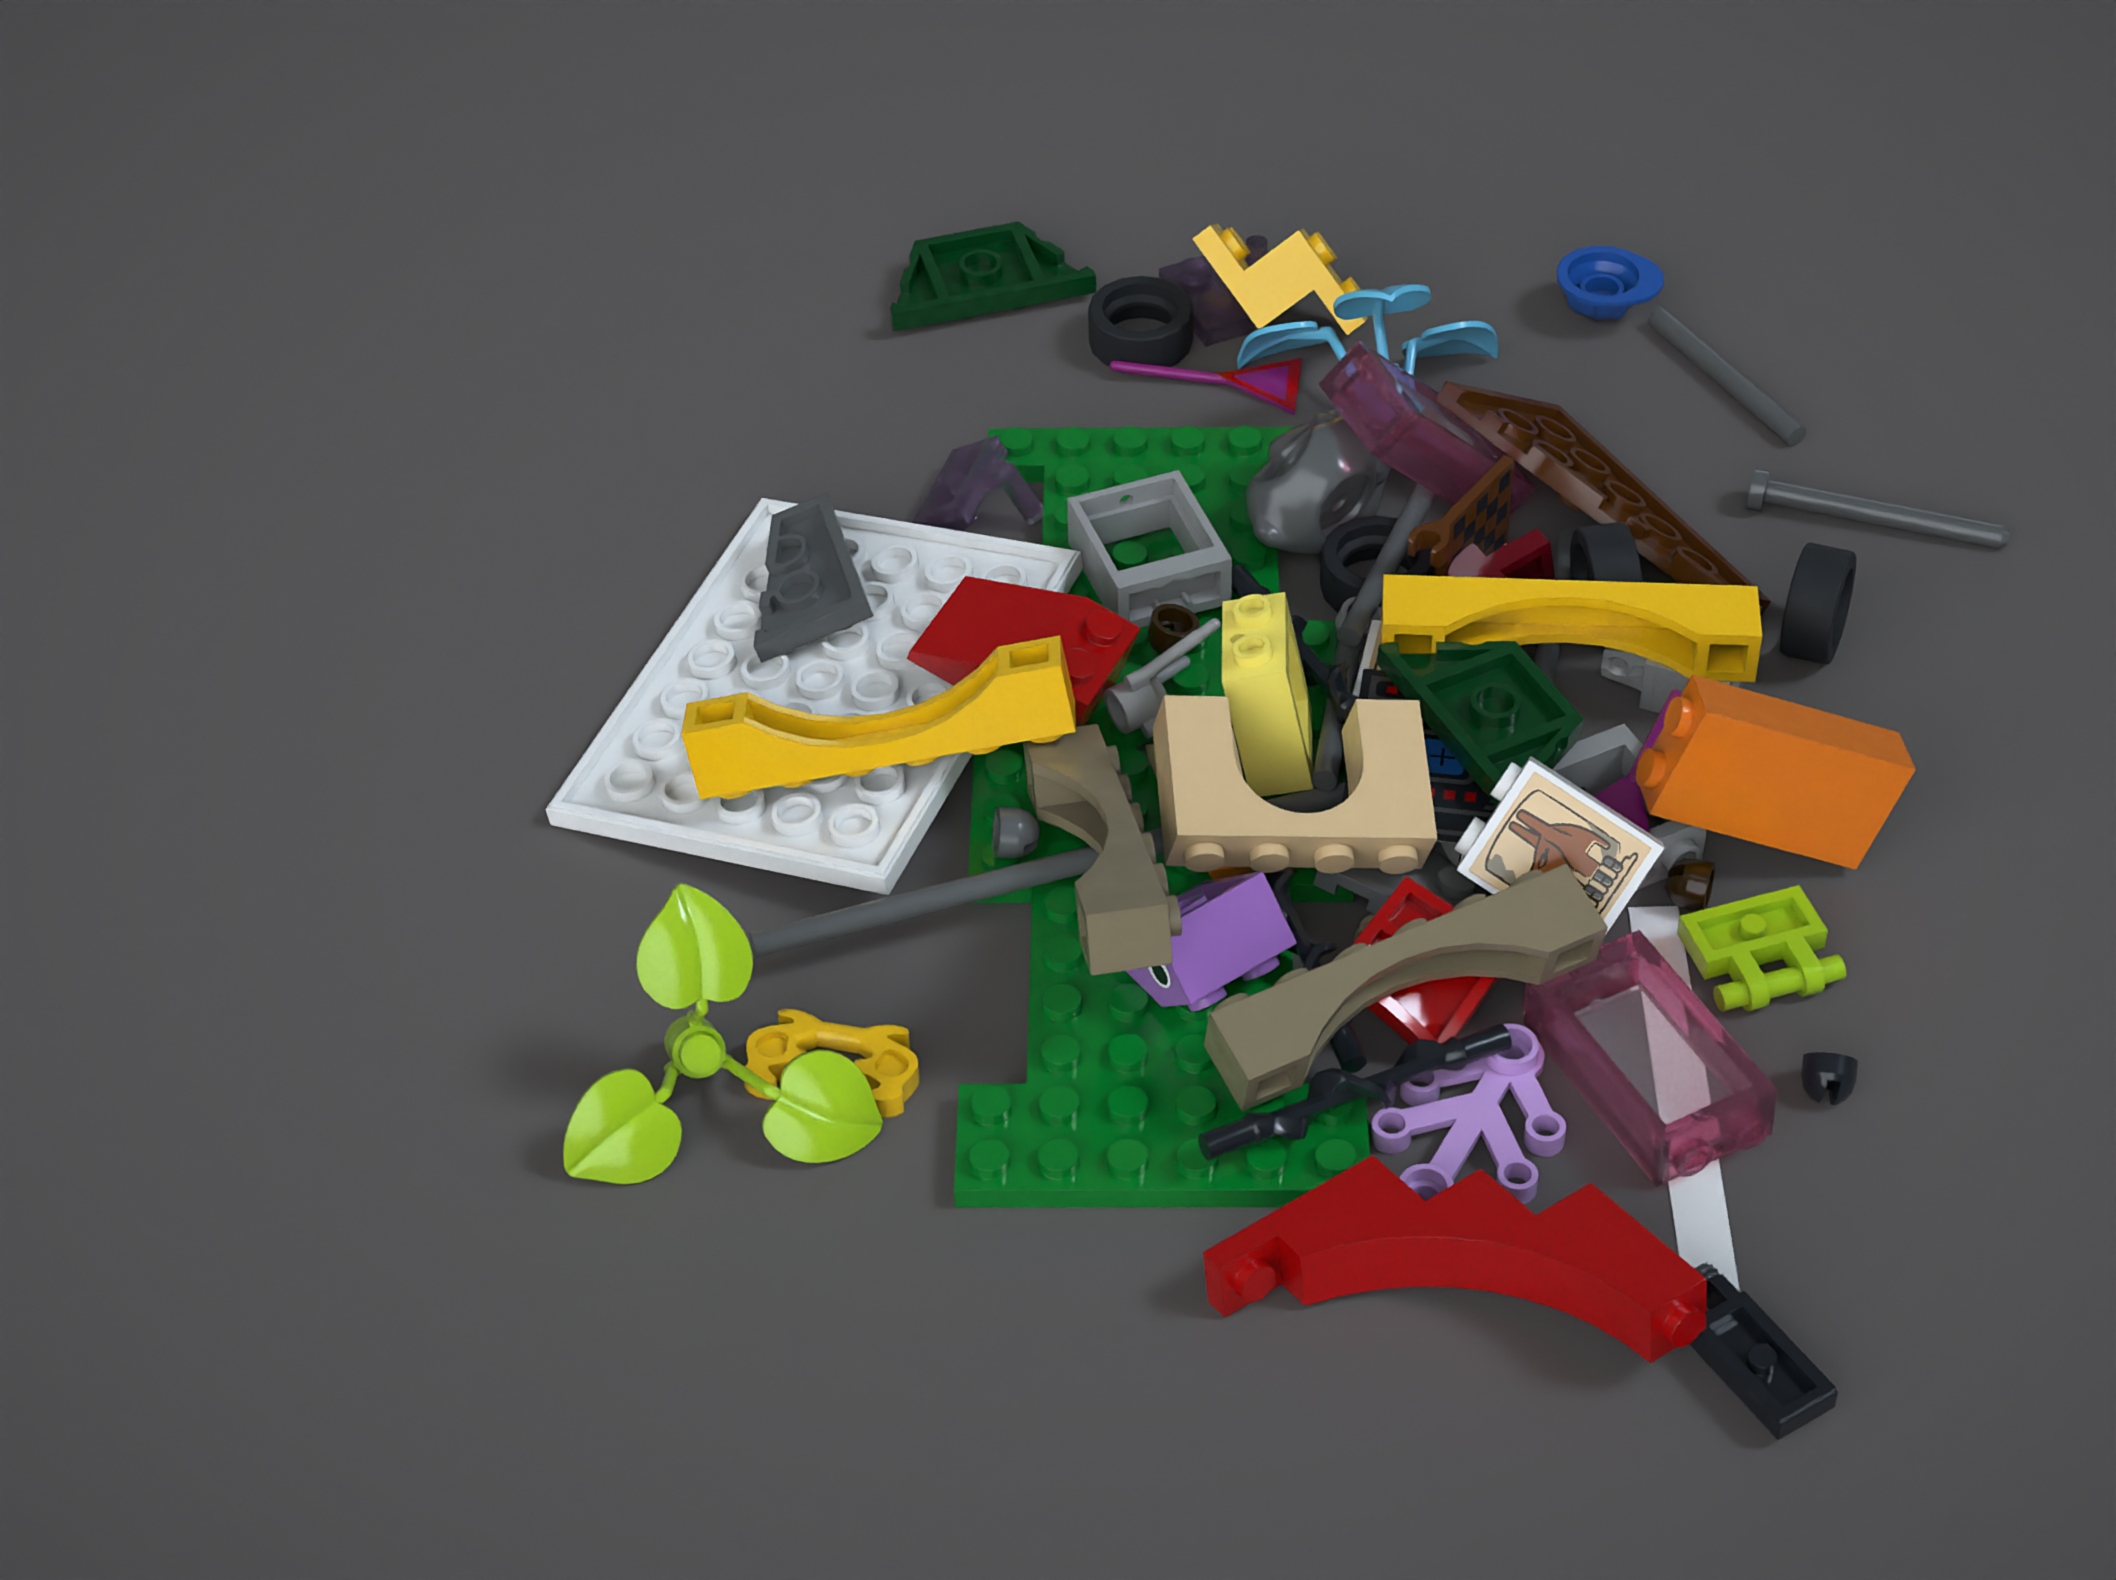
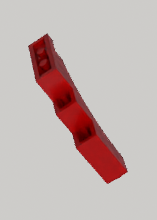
M1371 1155L1203 1252L1208 1302L1224 1318L1251 1302L1261 1300L1280 1285H1283L1304 1306L1339 1296L1380 1289L1454 1287L1513 1296L1563 1311L1596 1326L1623 1342L1650 1364L1675 1348L1689 1345L1697 1338L1700 1332L1706 1329V1278L1591 1182L1535 1215L1482 1169L1477 1170L1425 1201L1374 1155Z

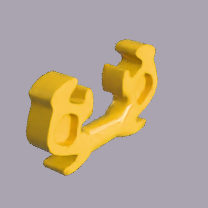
M780 1009L777 1011L779 1025L760 1028L754 1031L746 1041L748 1063L745 1067L776 1087L785 1066L793 1058L806 1053L808 1050L819 1047L862 1055L866 1059H856L854 1064L860 1068L867 1078L882 1118L902 1114L904 1112V1102L914 1093L920 1082L918 1058L910 1050L909 1031L907 1028L897 1025L884 1024L862 1028L824 1022L809 1013L796 1009ZM744 1082L745 1089L752 1095L766 1100H773Z

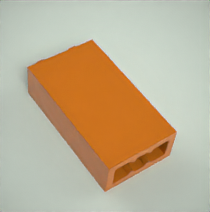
M1692 674L1681 696L1673 698L1668 705L1664 717V727L1653 747L1647 748L1642 753L1636 768V782L1640 786L1650 815L1856 870L1916 768L1899 732Z

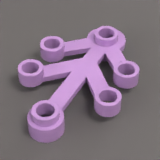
M1503 1024L1511 1036L1512 1046L1510 1049L1467 1064L1460 1071L1439 1069L1401 1084L1399 1093L1402 1100L1413 1107L1402 1110L1395 1107L1383 1108L1373 1115L1370 1140L1378 1151L1385 1154H1398L1405 1151L1409 1147L1413 1135L1452 1126L1429 1164L1410 1166L1399 1177L1425 1201L1454 1184V1179L1480 1136H1482L1497 1167L1496 1182L1522 1204L1530 1202L1536 1196L1539 1177L1538 1169L1531 1161L1524 1158L1499 1106L1508 1089H1510L1526 1117L1523 1142L1527 1150L1532 1154L1550 1157L1558 1154L1563 1149L1566 1122L1561 1115L1552 1111L1536 1079L1543 1071L1545 1056L1541 1044L1530 1029L1518 1024ZM1480 1080L1472 1093L1437 1101L1440 1096V1087ZM1419 1081L1425 1082L1429 1085L1426 1087H1418L1411 1083ZM1395 1128L1401 1132L1390 1134L1384 1132L1383 1129ZM1540 1130H1546L1552 1132L1554 1135L1542 1136L1537 1134L1536 1132ZM1521 1178L1526 1183L1514 1184L1508 1181V1179Z

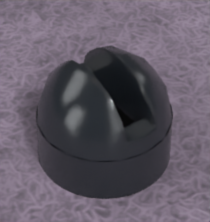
M1812 1052L1804 1054L1801 1070L1803 1089L1812 1100L1818 1103L1822 1100L1825 1090H1829L1831 1105H1837L1845 1101L1852 1094L1856 1083L1858 1060L1836 1053Z

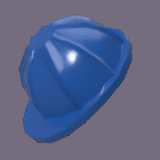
M1588 246L1576 249L1562 258L1556 271L1557 283L1564 292L1570 308L1577 314L1593 318L1595 322L1599 319H1620L1632 306L1648 302L1657 297L1664 286L1663 272L1657 264L1638 254L1613 246Z

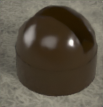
M1176 604L1159 605L1152 611L1147 628V640L1158 655H1161L1195 629L1197 630L1199 628V620L1192 611Z
M1683 859L1672 865L1664 888L1674 905L1691 911H1700L1708 908L1714 883L1715 862L1700 859Z

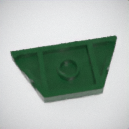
M1019 221L915 240L909 255L910 265L904 269L900 280V296L897 303H892L890 308L891 327L893 331L956 319L964 320L977 315L1008 309H1022L1029 305L1096 293V274L1088 266L1078 271L1065 263V251L1051 242L1039 239L1036 232Z
M1486 641L1478 645H1469L1463 642H1436L1435 653L1399 654L1398 642L1378 645L1377 665L1407 700H1419L1421 717L1496 806L1500 801L1490 795V793L1511 762L1523 768L1529 757L1532 756L1550 769H1553L1582 737L1584 718L1516 641Z

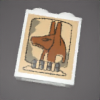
M1532 756L1529 757L1523 768L1513 762L1509 764L1490 795L1500 801L1486 823L1475 816L1454 847V850L1463 855L1458 864L1457 871L1492 894L1509 888L1517 878L1527 872L1542 870L1545 873L1567 864L1608 927L1607 932L1664 849L1662 841Z

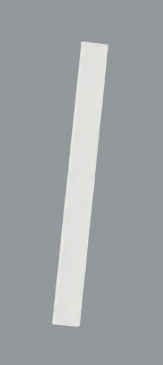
M1628 907L1678 1254L1693 1268L1706 1262L1709 1265L1712 1264L1740 1292L1685 946L1677 935L1680 916L1679 907Z

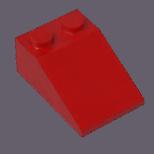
M965 576L911 648L907 659L954 686L976 670L999 646L1060 635L1075 698L1076 727L1086 726L1103 701L1104 690L1112 687L1120 676L1141 627L1088 597Z

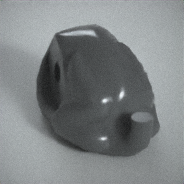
M1328 409L1315 414L1310 422L1299 425L1274 439L1268 448L1269 461L1252 477L1244 494L1247 514L1257 539L1268 547L1277 548L1289 553L1317 555L1321 553L1326 537L1338 525L1358 517L1375 516L1393 464V457L1382 440L1389 429L1387 423L1376 415H1370L1366 418L1360 415H1349L1339 409Z

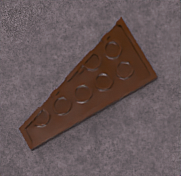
M1446 381L1435 399L1436 402L1557 491V498L1568 507L1579 512H1585L1600 524L1624 522L1631 531L1637 552L1680 584L1754 586L1560 405ZM1758 589L1759 606H1762L1760 616L1762 617L1771 600Z

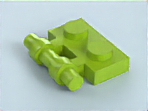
M1800 885L1679 916L1677 935L1704 980L1728 973L1733 982L1715 986L1713 989L1715 1003L1721 1012L1743 1007L1747 1012L1769 1006L1770 999L1795 992L1801 997L1823 992L1825 984L1846 978V967L1840 955L1836 954L1818 959L1813 952L1825 948L1828 929ZM1782 959L1787 965L1786 968L1764 974L1759 965Z

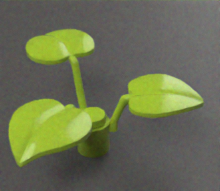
M678 883L674 886L661 910L644 931L637 949L636 971L644 991L660 1005L671 1009H683L695 1003L696 1007L694 1010L688 1011L686 1016L675 1020L666 1031L664 1045L671 1061L663 1068L665 1075L658 1091L654 1093L650 1082L643 1073L636 1069L625 1068L603 1075L584 1092L567 1125L563 1143V1165L565 1171L572 1177L616 1184L641 1183L656 1177L672 1163L678 1153L681 1142L682 1128L680 1120L672 1109L663 1104L671 1096L677 1076L683 1073L691 1078H705L714 1074L720 1067L727 1069L761 1094L775 1100L763 1117V1133L777 1151L796 1161L823 1163L852 1155L864 1148L880 1133L883 1119L877 1108L867 1078L856 1064L840 1053L816 1049L796 1056L783 1069L780 1078V1088L768 1083L737 1062L731 1055L726 1054L723 1038L714 1026L704 1018L709 1010L708 1000L717 1002L731 1001L738 998L745 991L752 974V950L743 929L726 908L705 892L688 884Z

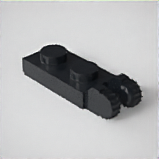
M1706 1262L1694 1268L1706 1278V1307L1709 1310L1706 1312V1329L1700 1332L1697 1338L1690 1343V1346L1773 1436L1780 1440L1833 1409L1838 1396L1836 1387L1745 1291L1739 1292L1712 1264L1709 1265Z

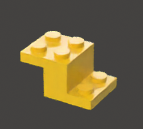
M1218 224L1210 225L1193 238V241L1258 329L1266 326L1313 290L1346 335L1350 334L1368 319L1367 316L1343 320L1334 314L1333 303L1339 296L1361 289L1351 276L1342 282L1333 270L1330 263L1336 260L1337 256L1318 231L1309 237L1304 229L1298 230L1250 267L1244 258L1250 255L1251 252L1232 226L1222 230Z

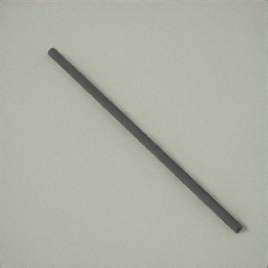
M1346 780L1337 782L1336 787L1330 791L1314 788L1313 790L1301 791L1266 800V802L1291 812H1322L1342 803ZM1162 827L1145 831L1144 833L1150 832L1152 835L1155 854L1164 853ZM1086 846L749 932L751 948L754 957L758 958L1085 874L1100 854L1091 846Z

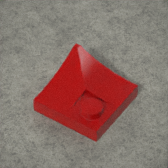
M1406 876L1352 945L1366 943L1368 946L1392 937L1400 927L1412 920L1424 918L1430 921L1451 912L1454 906ZM1463 976L1431 980L1396 991L1366 1008L1390 1026L1409 1045L1420 1039L1435 1040L1443 1043L1452 1036L1458 1039L1499 978Z

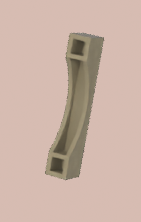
M1098 724L1078 726L1075 733L1064 734L1059 739L1048 743L1024 741L1027 791L1037 819L1060 827L1081 838L1100 854L1092 867L1075 882L1079 940L1091 976L1173 964L1171 937L1182 935L1178 900L1176 895H1169L1168 881L1163 863L1156 864L1152 835L1150 832L1144 833L1141 808L1138 802H1132L1129 778L1127 773L1121 774L1116 746H1106Z
M1567 864L1545 873L1542 870H1532L1517 878L1509 888L1488 897L1484 894L1472 895L1458 903L1451 912L1430 921L1424 918L1412 920L1400 927L1392 937L1371 946H1368L1366 943L1352 945L1343 950L1328 964L1311 971L1307 968L1295 969L1282 976L1273 987L1251 996L1246 993H1239L1225 999L1209 1014L1204 1047L1243 1112L1302 1087L1315 1059L1334 1034L1364 1008L1384 997L1427 981L1463 976L1508 978L1540 985L1596 961L1608 927Z

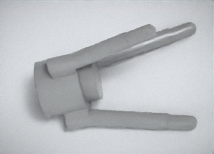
M1213 618L1143 668L1124 676L1123 682L1104 690V702L1107 711L1116 727L1122 733L1128 734L1140 728L1147 739L1153 737L1152 727L1163 697L1167 695L1162 683L1190 665L1189 657L1183 655L1217 631L1221 626L1219 619Z

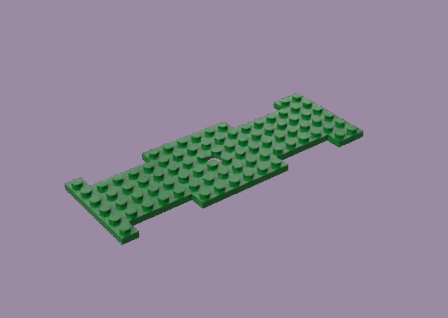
M1297 426L988 428L987 481L988 483H1044L1042 545L1072 550L1068 543L1067 498L1179 470L1231 556L1232 567L1243 565L1261 586L1268 588L1271 594L1279 593L1278 549L1266 546L1254 535L1247 514L1244 494L1252 477L1269 461L1268 448L1270 443L1278 436ZM1130 495L1122 497L1120 501H1125ZM1170 527L1104 544L1118 571L1185 554ZM1082 569L1068 594L1088 597L1102 605ZM1231 588V600L1240 599ZM1222 606L1194 613L1199 620V628L1213 618L1219 619L1221 626L1217 631L1204 639L1203 642L1183 655L1189 657L1190 665L1162 683L1167 695L1225 696L1222 685ZM1306 620L1308 623L1302 633L1303 641L1313 650L1321 662L1333 665L1337 643L1335 620ZM1148 626L1141 627L1125 666L1114 685L1123 682L1124 676L1143 668L1159 656L1147 640ZM1319 685L1307 686L1312 706L1313 771L1327 698ZM1103 699L1086 725L1098 724L1106 746H1116L1121 774L1127 773L1129 778L1132 802H1138L1141 808L1144 832L1160 828L1161 816L1157 777L1152 765L1148 764L1146 755L1138 750L1145 743L1154 741L1153 737L1147 739L1140 728L1128 734L1122 733L1112 721ZM1023 742L1002 745L995 751L987 754H974L968 876L1089 846L1084 840L1070 832L1037 819L1040 826V834L1037 847L1033 852L1025 857L1016 859L994 858L992 829L996 807L1019 808L1030 812L1037 819L1027 791ZM1237 745V750H1238V754H1239V759H1240L1241 769H1242V773H1243V778H1244L1245 782L1247 783L1246 777H1245V773H1244V769H1243V765H1242V761H1241V757H1240V753H1239V749H1238V745ZM1344 748L1338 782L1346 780L1347 775ZM1297 792L1264 796L1261 798L1266 801ZM1164 853L1156 855V864L1163 863L1165 867L1169 895L1178 896L1204 880L1213 879L1209 872L1191 871L1186 866H1165ZM1296 867L1298 873L1294 876L1288 888L1292 902H1354L1355 893L1342 886H1339V889L1333 895L1313 885L1317 874L1316 868ZM1084 874L972 902L1032 903L1026 1084H959L954 1176L955 1208H1281L1370 1157L1367 1097L1319 1114L1308 1127L1307 1135L1304 1139L1294 1141L1276 1135L1258 1146L1252 1144L1209 1161L1200 1150L1198 1136L1202 1133L1244 1118L1246 1113H1270L1307 1099L1310 1083H1304L1302 1087L1242 1112L1204 1047L1209 1014L1213 1012L1216 1006L1235 994L1246 993L1251 996L1273 987L1282 976L1293 971L1292 952L1285 950L1276 955L1280 964L1260 977L1243 981L1242 977L1239 976L1223 986L1227 993L1224 998L1206 1008L1191 1012L1188 1005L1161 1007L1126 971L1091 976L1079 940L1075 882Z

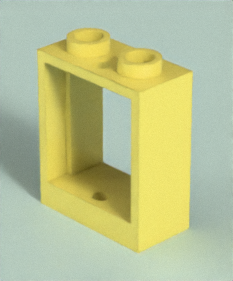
M1286 593L1251 594L1240 599L1222 601V685L1225 696H1229L1231 721L1247 785L1259 797L1313 790L1312 706Z

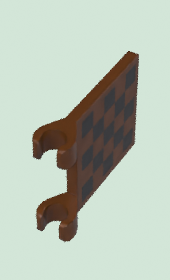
M1504 455L1440 520L1415 527L1409 534L1408 555L1414 557L1416 552L1421 549H1431L1430 565L1436 567V576H1447L1452 561L1470 544L1474 543L1486 556L1499 550L1500 547L1506 544L1508 539L1514 459Z

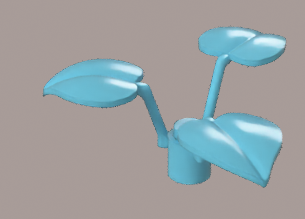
M1404 284L1389 286L1383 290L1364 289L1339 296L1333 303L1334 314L1343 320L1373 316L1379 364L1365 370L1366 379L1363 381L1335 330L1331 326L1318 327L1317 322L1314 321L1278 324L1252 332L1245 338L1237 357L1238 369H1241L1248 363L1275 353L1329 342L1354 388L1356 401H1364L1367 418L1370 415L1379 416L1387 423L1389 428H1394L1413 421L1409 394L1415 392L1413 373L1416 358L1475 353L1497 359L1499 347L1495 330L1485 322L1465 321L1434 327L1424 331L1421 337L1408 340L1401 345L1402 354L1405 356L1403 373H1401L1398 364L1389 363L1384 314L1410 311L1426 305L1431 299L1428 286Z

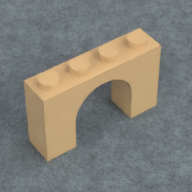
M1164 695L1152 730L1165 866H1186V868L1195 872H1208L1220 867H1251L1257 872L1263 871V873L1277 872L1286 867L1316 868L1323 873H1340L1350 868H1380L1382 872L1388 874H1403L1414 869H1422L1438 838L1419 700L1356 699L1342 729L1349 792L1348 798L1329 810L1316 813H1297L1278 808L1266 802L1247 785L1241 776L1234 754L1229 696Z

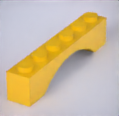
M1383 574L1380 645L1398 642L1399 654L1435 653L1436 642H1463L1469 645H1478L1486 641H1516L1519 646L1538 643L1586 644L1603 646L1642 656L1665 665L1689 679L1693 674L1714 681L1755 682L1762 643L1758 586Z
M1059 635L999 646L976 670L950 689L917 705L884 714L851 717L810 714L776 705L746 692L686 703L681 735L700 800L718 796L723 799H736L749 794L752 790L779 785L785 788H797L807 785L818 778L841 774L848 777H859L871 773L876 768L906 763L911 766H920L931 763L938 757L963 752L975 755L987 754L995 751L1002 745L1024 741L1034 743L1052 742L1064 734L1076 732L1075 698Z

